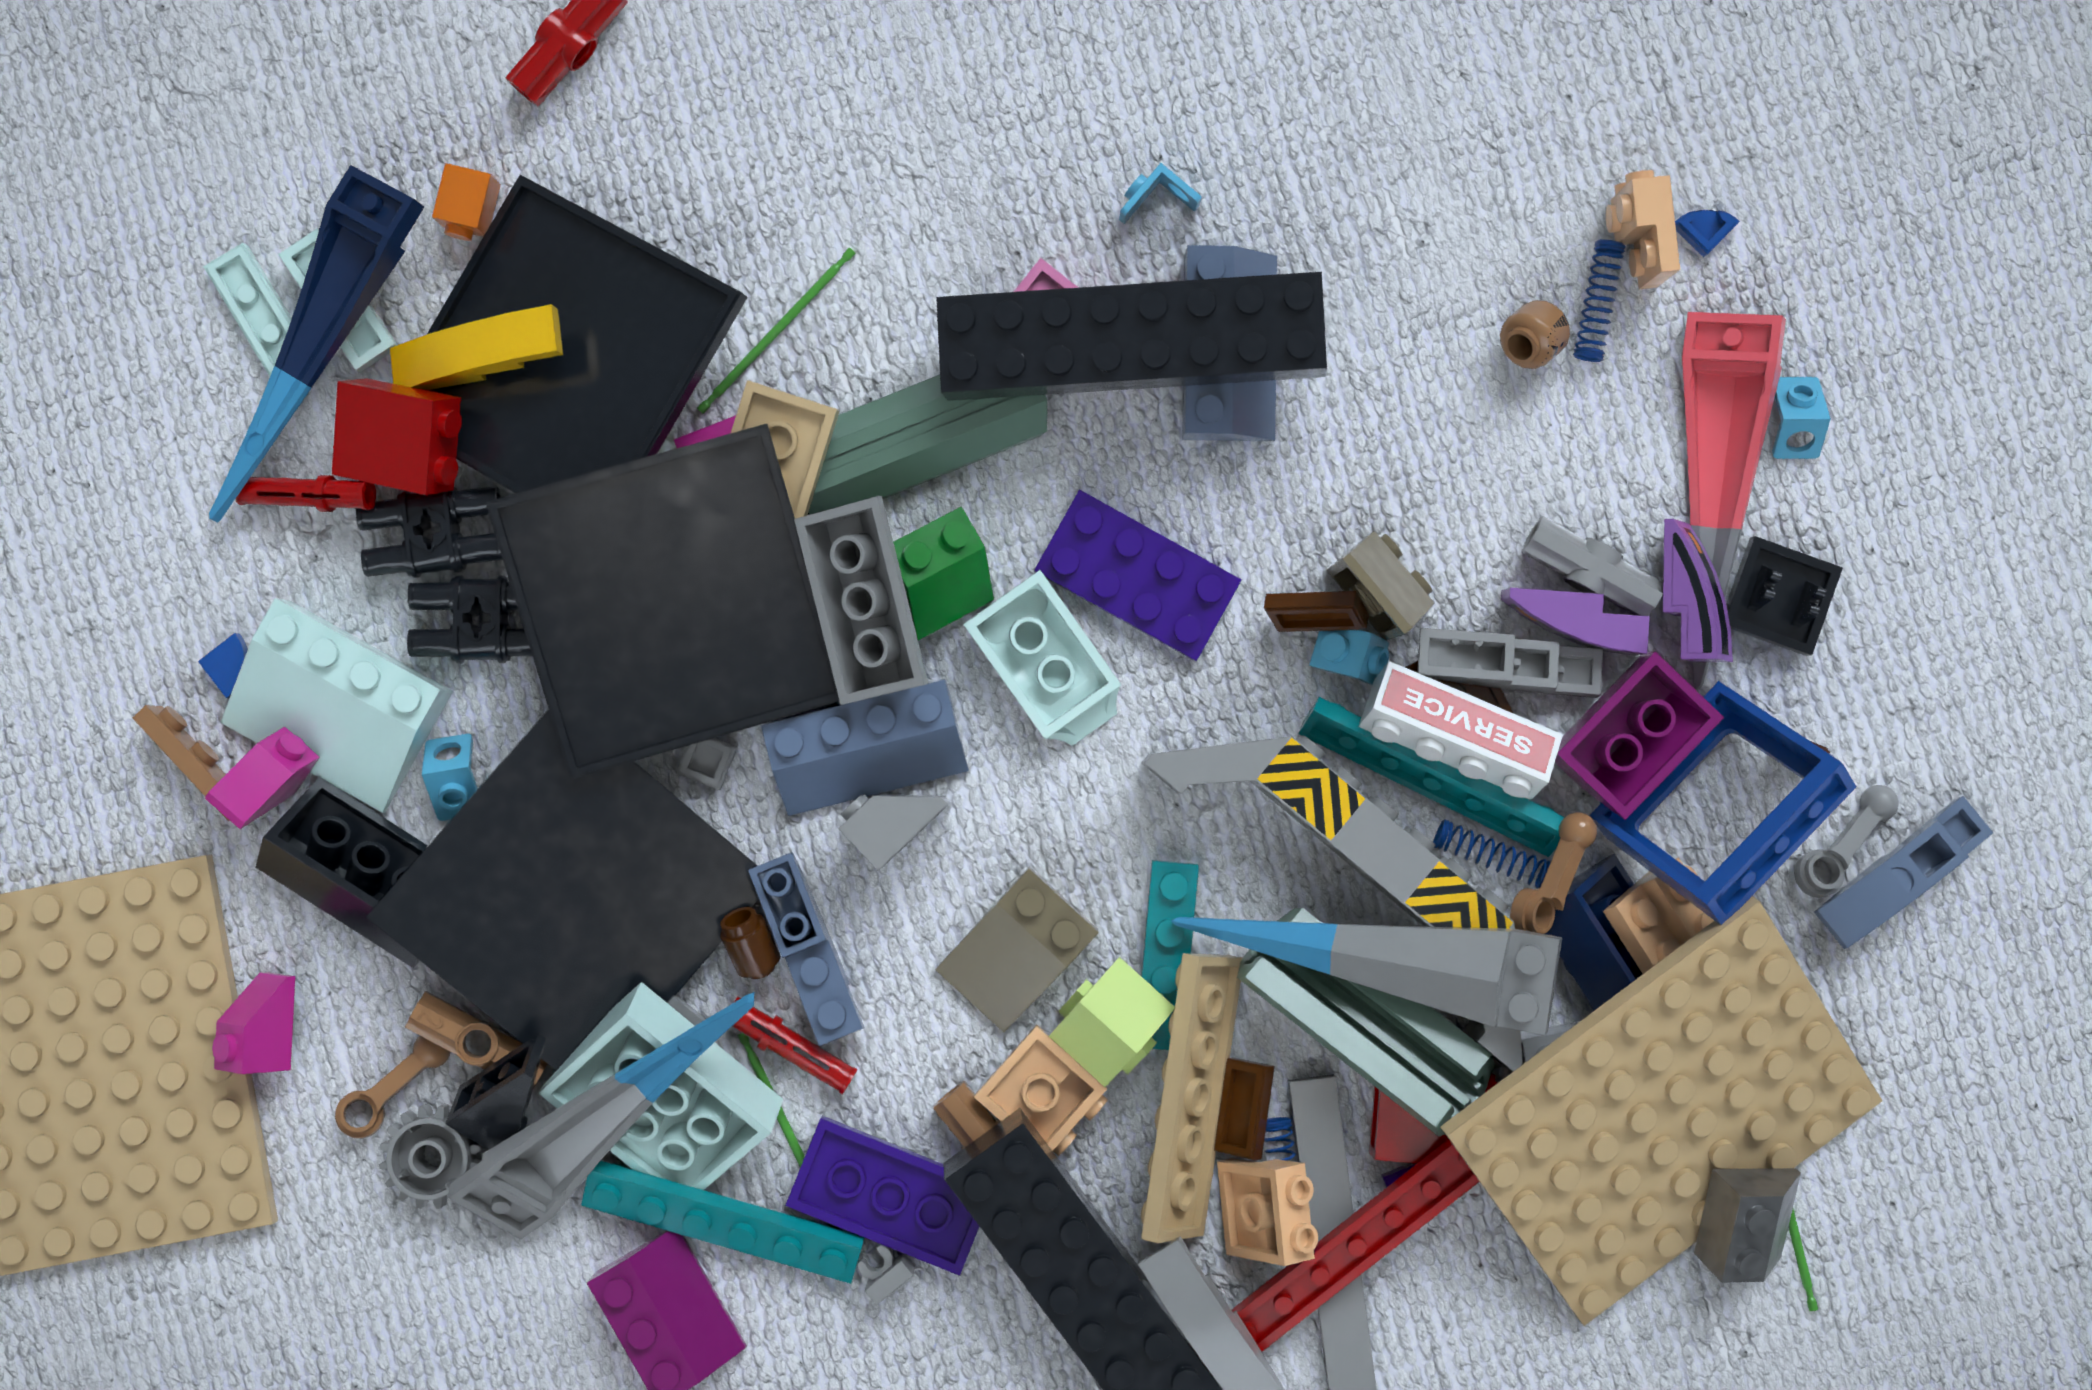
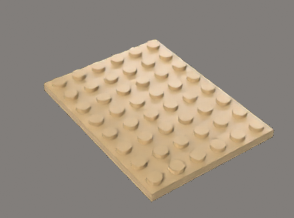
M212 854L0 894V1276L272 1225L278 1221L252 1074H237L214 1069L212 1045L216 1037V1022L238 998Z
M1752 896L1722 925L1716 921L1710 923L1440 1126V1128L1572 1312L1585 1326L1697 1241L1712 1169L1795 1168L1880 1104L1882 1099L1761 902Z

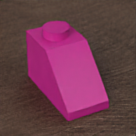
M283 727L258 742L207 793L205 799L234 825L242 829L295 795L320 757L300 737L294 735L286 727Z
M260 972L217 1020L216 1037L212 1045L214 1069L237 1074L291 1070L295 976Z

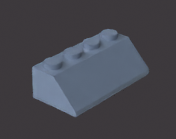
M1187 245L1184 255V281L1277 274L1276 255L1238 246ZM1276 380L1183 386L1182 440L1275 441Z
M945 679L761 725L771 769L788 816L855 800L864 794L871 796L969 771L948 684Z

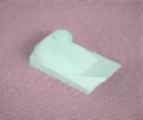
M1041 570L963 624L1044 739H1056L1073 746L1117 715L1116 702L1121 683Z

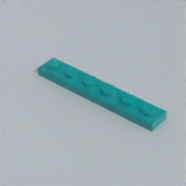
M1318 697L1303 720L1298 732L1299 735H1304L1311 741L1547 857L1556 850L1560 841L1559 826L1565 817L1557 814L1551 808L1541 806L1527 798L1511 796L1505 793L1502 787L1483 779L1468 778L1461 774L1457 768L1443 762L1423 759L1414 750L1398 743L1381 741L1375 738L1371 732L1359 727L1362 717L1346 710L1337 703L1329 702L1321 697Z
M600 1161L587 1176L581 1206L850 1284L852 1283L864 1242V1237L604 1161Z

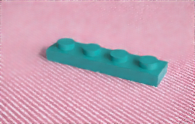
M1152 860L1141 977L1175 1006L1178 990L1175 980L1176 972L1182 962L1183 953L1191 954L1193 931L1176 926L1171 921L1178 917L1195 916L1199 865ZM1171 1014L1152 1036L1157 1042L1152 1049L1169 1050L1171 1037L1169 1033V1020Z

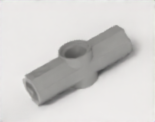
M1544 516L1539 518L1524 542L1522 553L1565 576L1563 580L1570 586L1583 593L1604 594L1605 599L1634 615L1649 616L1663 595V582L1623 561V555L1614 548L1593 538L1586 537L1584 539Z

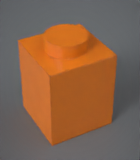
M445 163L432 218L445 228L444 234L465 241H472L473 235L484 237L492 223L501 184L490 173Z

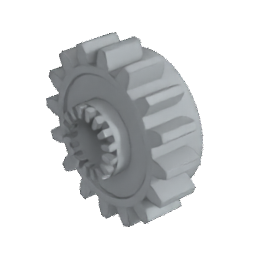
M429 1103L423 1104L418 1108V1117L411 1110L400 1115L403 1125L398 1123L390 1125L387 1128V1132L393 1138L381 1143L379 1147L380 1150L387 1153L386 1160L379 1164V1169L388 1170L390 1178L385 1183L386 1186H396L401 1191L398 1198L401 1201H404L409 1196L415 1198L416 1208H423L429 1200H433L436 1209L445 1206L449 1196L450 1183L482 1161L476 1158V1153L483 1150L484 1147L445 1124L450 1112L449 1104L444 1103L439 1106L435 1114H433ZM426 1145L433 1146L439 1151L441 1155L439 1167L432 1166V1164H428V1161L425 1160L423 1153L425 1152L424 1148Z

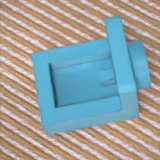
M1362 630L1319 631L1309 666L1355 678L1373 685L1375 678L1389 661V642L1373 633Z

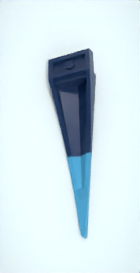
M352 165L347 169L325 206L305 280L275 366L242 445L209 512V519L217 523L223 518L405 253L401 245L425 207L414 198Z

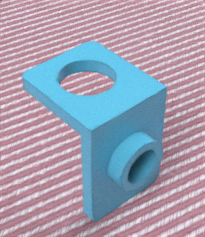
M1160 163L1148 178L1141 174L1128 188L1124 196L1129 201L1121 209L1119 220L1125 224L1159 183L1193 211H1196L1200 206L1202 197L1164 164Z
M1779 377L1775 400L1781 421L1772 450L1773 457L1776 459H1816L1820 456L1831 420L1820 381L1817 377ZM1806 431L1814 435L1808 444L1801 447H1792L1786 443L1788 438L1797 432Z
M471 734L431 739L425 743L422 777L437 819L440 821L451 820L478 789L471 770L473 749ZM452 747L461 749L460 753L452 759L437 760L435 758L444 749Z

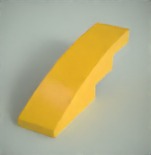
M552 304L460 324L390 348L393 384L422 390L486 380V374L524 368V362L563 355L558 309Z

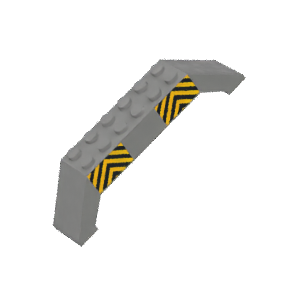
M1304 735L1303 737L1298 736L1296 739L1291 736L1148 754L1141 762V764L1179 794H1182L1189 785L1250 781L1423 927L1515 929L1514 921L1504 913L1509 906L1487 888L1486 890L1479 886L1476 889L1467 883L1472 875L1451 858L1447 859L1444 856L1440 859L1431 853V850L1436 845L1414 827L1412 829L1408 826L1404 829L1394 822L1399 814L1379 797L1373 798L1370 796L1368 799L1357 791L1362 783L1341 766L1339 768L1334 766L1332 769L1321 761L1325 752ZM1469 1019V1023L1462 1030L1466 1035L1492 1054L1495 1060L1511 1071H1515L1522 1065L1521 1031L1499 1026L1492 1027Z

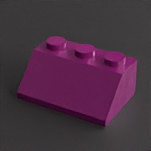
M1656 651L1641 655L1562 736L1555 763L1582 789L1623 820H1626L1724 717Z
M666 1230L596 1271L587 1282L589 1289L648 1390H688L747 1347L684 1235Z

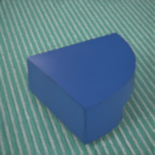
M1698 210L1681 216L1675 221L1676 231L1700 255L1705 257L1740 221L1725 211Z
M240 633L232 634L198 661L226 698L231 696L248 650Z

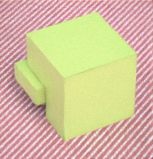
M1119 957L1095 985L1086 979L1058 1012L1064 1019L1049 1037L1098 1082L1106 1087L1121 1070L1128 1075L1157 1043L1152 1036L1175 1010V1006Z

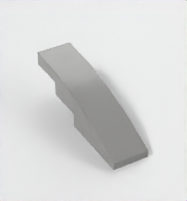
M1420 628L1417 673L1428 678L1544 694L1598 698L1601 695L1603 649L1559 646V642L1515 639L1513 634Z
M1181 1236L1140 1260L1138 1265L1161 1302L1223 1390H1285L1237 1311H1231L1210 1275H1204Z

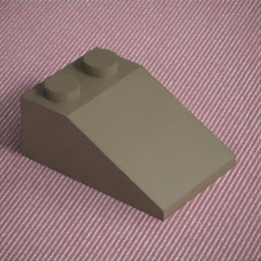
M1373 531L1326 569V571L1343 591H1357L1369 614V623L1387 641L1406 634L1434 605L1433 600L1428 596L1433 590L1418 571L1414 570L1409 573L1399 561L1403 554L1387 534L1380 537Z
M1029 866L935 970L1004 1033L1074 961L1099 931L1097 927Z

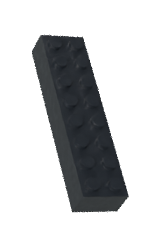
M1322 271L936 297L941 393L948 401L1326 377L1327 358Z
M1021 1108L943 1163L944 1180L1103 1390H1223L1177 1326L1140 1267Z

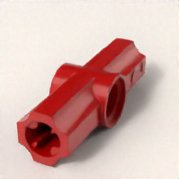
M571 0L564 9L554 10L538 28L535 36L536 42L508 73L505 79L527 100L539 107L570 70H578L590 59L597 48V38L626 6L628 1Z

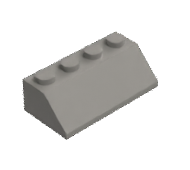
M876 496L794 519L840 705L928 684L882 496Z

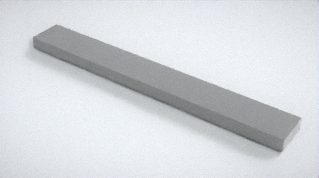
M1334 1074L1288 1080L1298 1162L1305 1163L1306 1176L1312 1181L1314 1188L1313 1196L1309 1201L1311 1224L1318 1232V1241L1354 1214L1337 1083ZM1361 1274L1318 1308L1328 1390H1377Z

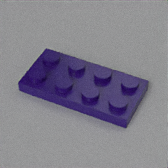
M1080 489L1034 569L1035 573L1041 570L1046 579L1195 662L1198 660L1242 579Z
M823 1115L819 1120L785 1205L959 1276L980 1227L944 1180V1167L942 1163Z

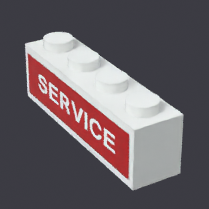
M1388 661L1375 678L1359 724L1360 728L1371 732L1375 738L1381 741L1398 743L1414 750L1423 759L1443 762L1457 768L1461 774L1468 778L1483 779L1502 787L1503 791L1511 796L1528 798L1530 800L1549 783L1563 734L1391 661Z

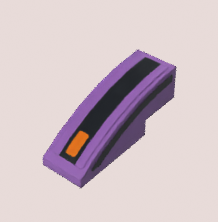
M1664 519L1663 613L1681 616L1680 659L1692 662H1733L1732 636L1727 605L1713 564L1690 524L1676 519Z
M1511 587L1501 590V600L1524 618L1548 632L1580 645L1603 649L1605 652L1635 656L1647 654L1650 616L1603 613L1604 594Z

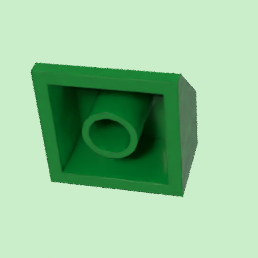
M962 506L893 542L918 641L994 600L985 546Z

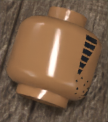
M1534 300L1520 307L1508 317L1500 331V343L1505 355L1514 364L1525 369H1537L1548 364L1567 346L1570 337V327L1565 314L1556 305L1541 300Z

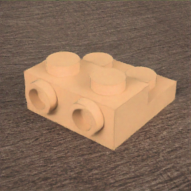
M1642 170L1626 174V182L1614 186L1615 196L1610 200L1611 205L1606 207L1605 217L1607 230L1609 233H1614L1615 241L1621 242L1624 245L1634 244V249H1631L1629 253L1630 273L1632 277L1638 278L1639 289L1659 287L1680 270L1670 175L1655 177L1653 170Z
M1676 858V860L1683 865L1681 860L1679 858ZM1684 865L1686 868H1688L1690 871L1697 875V873L1691 867ZM1650 871L1603 911L1642 974L1714 921Z
M1037 1024L974 1095V1098L1000 1121L1021 1108L1051 1150L1058 1156L1075 1139L1077 1134L1072 1129L1082 1117L1085 1116L1090 1121L1108 1100L1103 1095L1107 1090V1086L1104 1087Z
M1230 1158L1217 1161L1226 1255L1281 1266L1315 1259L1314 1249L1318 1243V1232L1311 1224L1309 1201L1313 1196L1314 1188L1312 1181L1306 1176L1305 1163L1279 1159L1255 1162Z

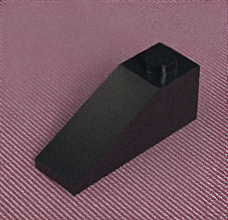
M540 1034L535 1035L461 1084L445 1124L488 1150L523 1130L527 1125L528 1118L525 1116L533 1092L546 1038Z

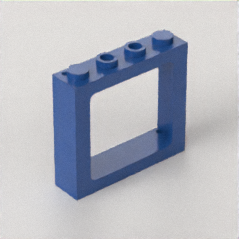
M1718 681L1706 695H1702L1724 717L1626 820H1623L1601 802L1589 816L1609 841L1714 921L1722 925L1754 895L1857 786L1841 761ZM1737 734L1803 780L1704 881L1642 835L1638 829L1641 823L1725 736Z

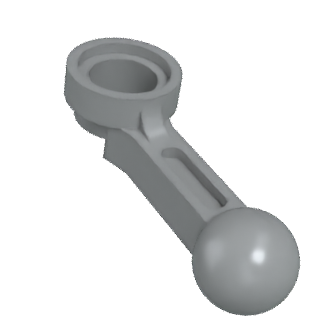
M1874 785L1867 788L1860 798L1861 809L1831 847L1827 850H1813L1798 859L1794 869V876L1797 885L1805 894L1811 897L1822 898L1840 889L1844 882V870L1849 867L1852 856L1879 822L1887 821L1896 814L1899 801L1896 793L1891 788L1884 785ZM1816 860L1823 861L1829 866L1832 873L1829 884H1823L1815 878L1813 865Z

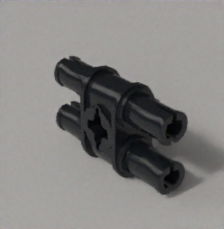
M493 486L461 491L454 487L453 491L430 495L402 491V493L397 495V499L376 501L372 509H356L358 527L362 531L401 526L404 531L402 545L363 549L361 551L363 573L369 577L406 572L408 576L418 578L422 573L454 570L455 573L466 569L467 564L503 560L495 533L463 537L459 526L462 518L489 515L485 502L502 498L499 487ZM431 521L441 527V532L433 534V541L423 536L424 531L431 529Z
M458 575L456 578H452L450 582L409 583L408 606L410 610H451L453 614V624L450 629H409L407 635L409 656L450 657L457 664H462L465 660H497L499 663H506V661L511 660L512 656H532L524 628L511 629L509 624V614H511L512 610H518L509 578L505 575H499L497 579H465L463 575ZM482 609V612L489 614L491 618L490 622L482 623L480 629L479 626L472 624V617L479 616Z

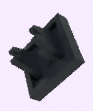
M1757 536L1750 537L1726 603L1731 629L1804 656H1812L1843 567Z

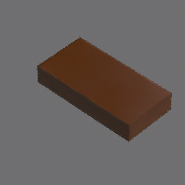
M1357 591L1266 594L1264 610L1278 632L1367 629L1369 614Z
M1235 1057L1227 1058L1214 1151L1251 1160L1262 1159L1275 1066Z

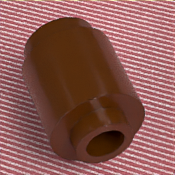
M752 907L739 908L727 914L720 922L722 928L720 938L737 974L740 977L761 979L771 974L781 955L764 917L757 914Z

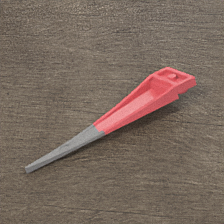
M1688 312L1682 366L1687 435L1690 526L1703 544L1713 564L1724 597L1782 369L1780 364L1786 319L1783 315ZM1693 662V684L1698 690L1703 686L1709 662Z

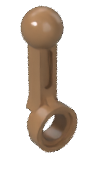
M1575 812L1567 815L1561 821L1559 826L1560 841L1541 887L1536 890L1524 888L1518 892L1513 900L1510 918L1515 923V929L1545 934L1553 925L1555 909L1563 911L1566 896L1584 851L1593 844L1597 836V826L1589 815Z
M419 1036L414 1042L413 1053L376 1085L366 1091L351 1092L339 1101L335 1111V1120L339 1129L349 1137L356 1139L367 1138L375 1134L381 1128L384 1121V1105L426 1068H437L443 1065L448 1060L451 1052ZM356 1101H366L372 1107V1119L367 1125L360 1128L350 1126L346 1120L348 1107Z

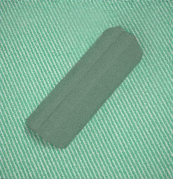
M939 374L838 415L808 513L811 515L876 496H882V499H885L1040 437L1047 432L1046 395L948 401L941 393Z
M1302 907L1292 909L1277 920L1279 922L1322 923ZM1251 949L1242 958L1237 975L1240 981L1438 1137L1445 1135L1440 1126L1485 1093L1495 1065L1492 1054L1432 1007Z

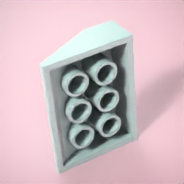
M275 598L250 642L221 723L256 743L286 727L294 735L300 737L320 757L310 773L317 777L320 776L340 790L385 813L453 691L296 603Z
M641 982L609 1011L542 1086L538 1094L554 1107L559 1108L691 1029L694 1025ZM714 1042L655 1100L610 1151L633 1170L704 1190L771 1134L783 1098Z

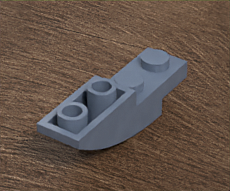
M1959 797L1893 851L1876 860L1815 910L1814 913L1842 948H1849L1904 909L1969 858L1968 854L1992 835L1993 831L1965 797Z
M793 852L749 869V874L780 954L787 962L818 1045L823 1046L864 1029V1024L848 986L850 983L836 948Z

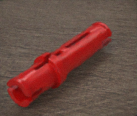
M320 475L316 479L250 477L235 500L239 505L316 507L320 512H333L336 508L369 510L374 507L376 502V488L374 484L368 482L336 480L333 475Z
M752 1007L732 1026L758 1042L757 1048L765 1051L768 1048L801 1070L838 1090L842 1095L858 1070L783 1025L784 1019L776 1015L773 1019L755 1007ZM751 1021L757 1022L785 1039L787 1044L781 1043L751 1024ZM796 1046L829 1066V1069L826 1070L794 1051L793 1047Z

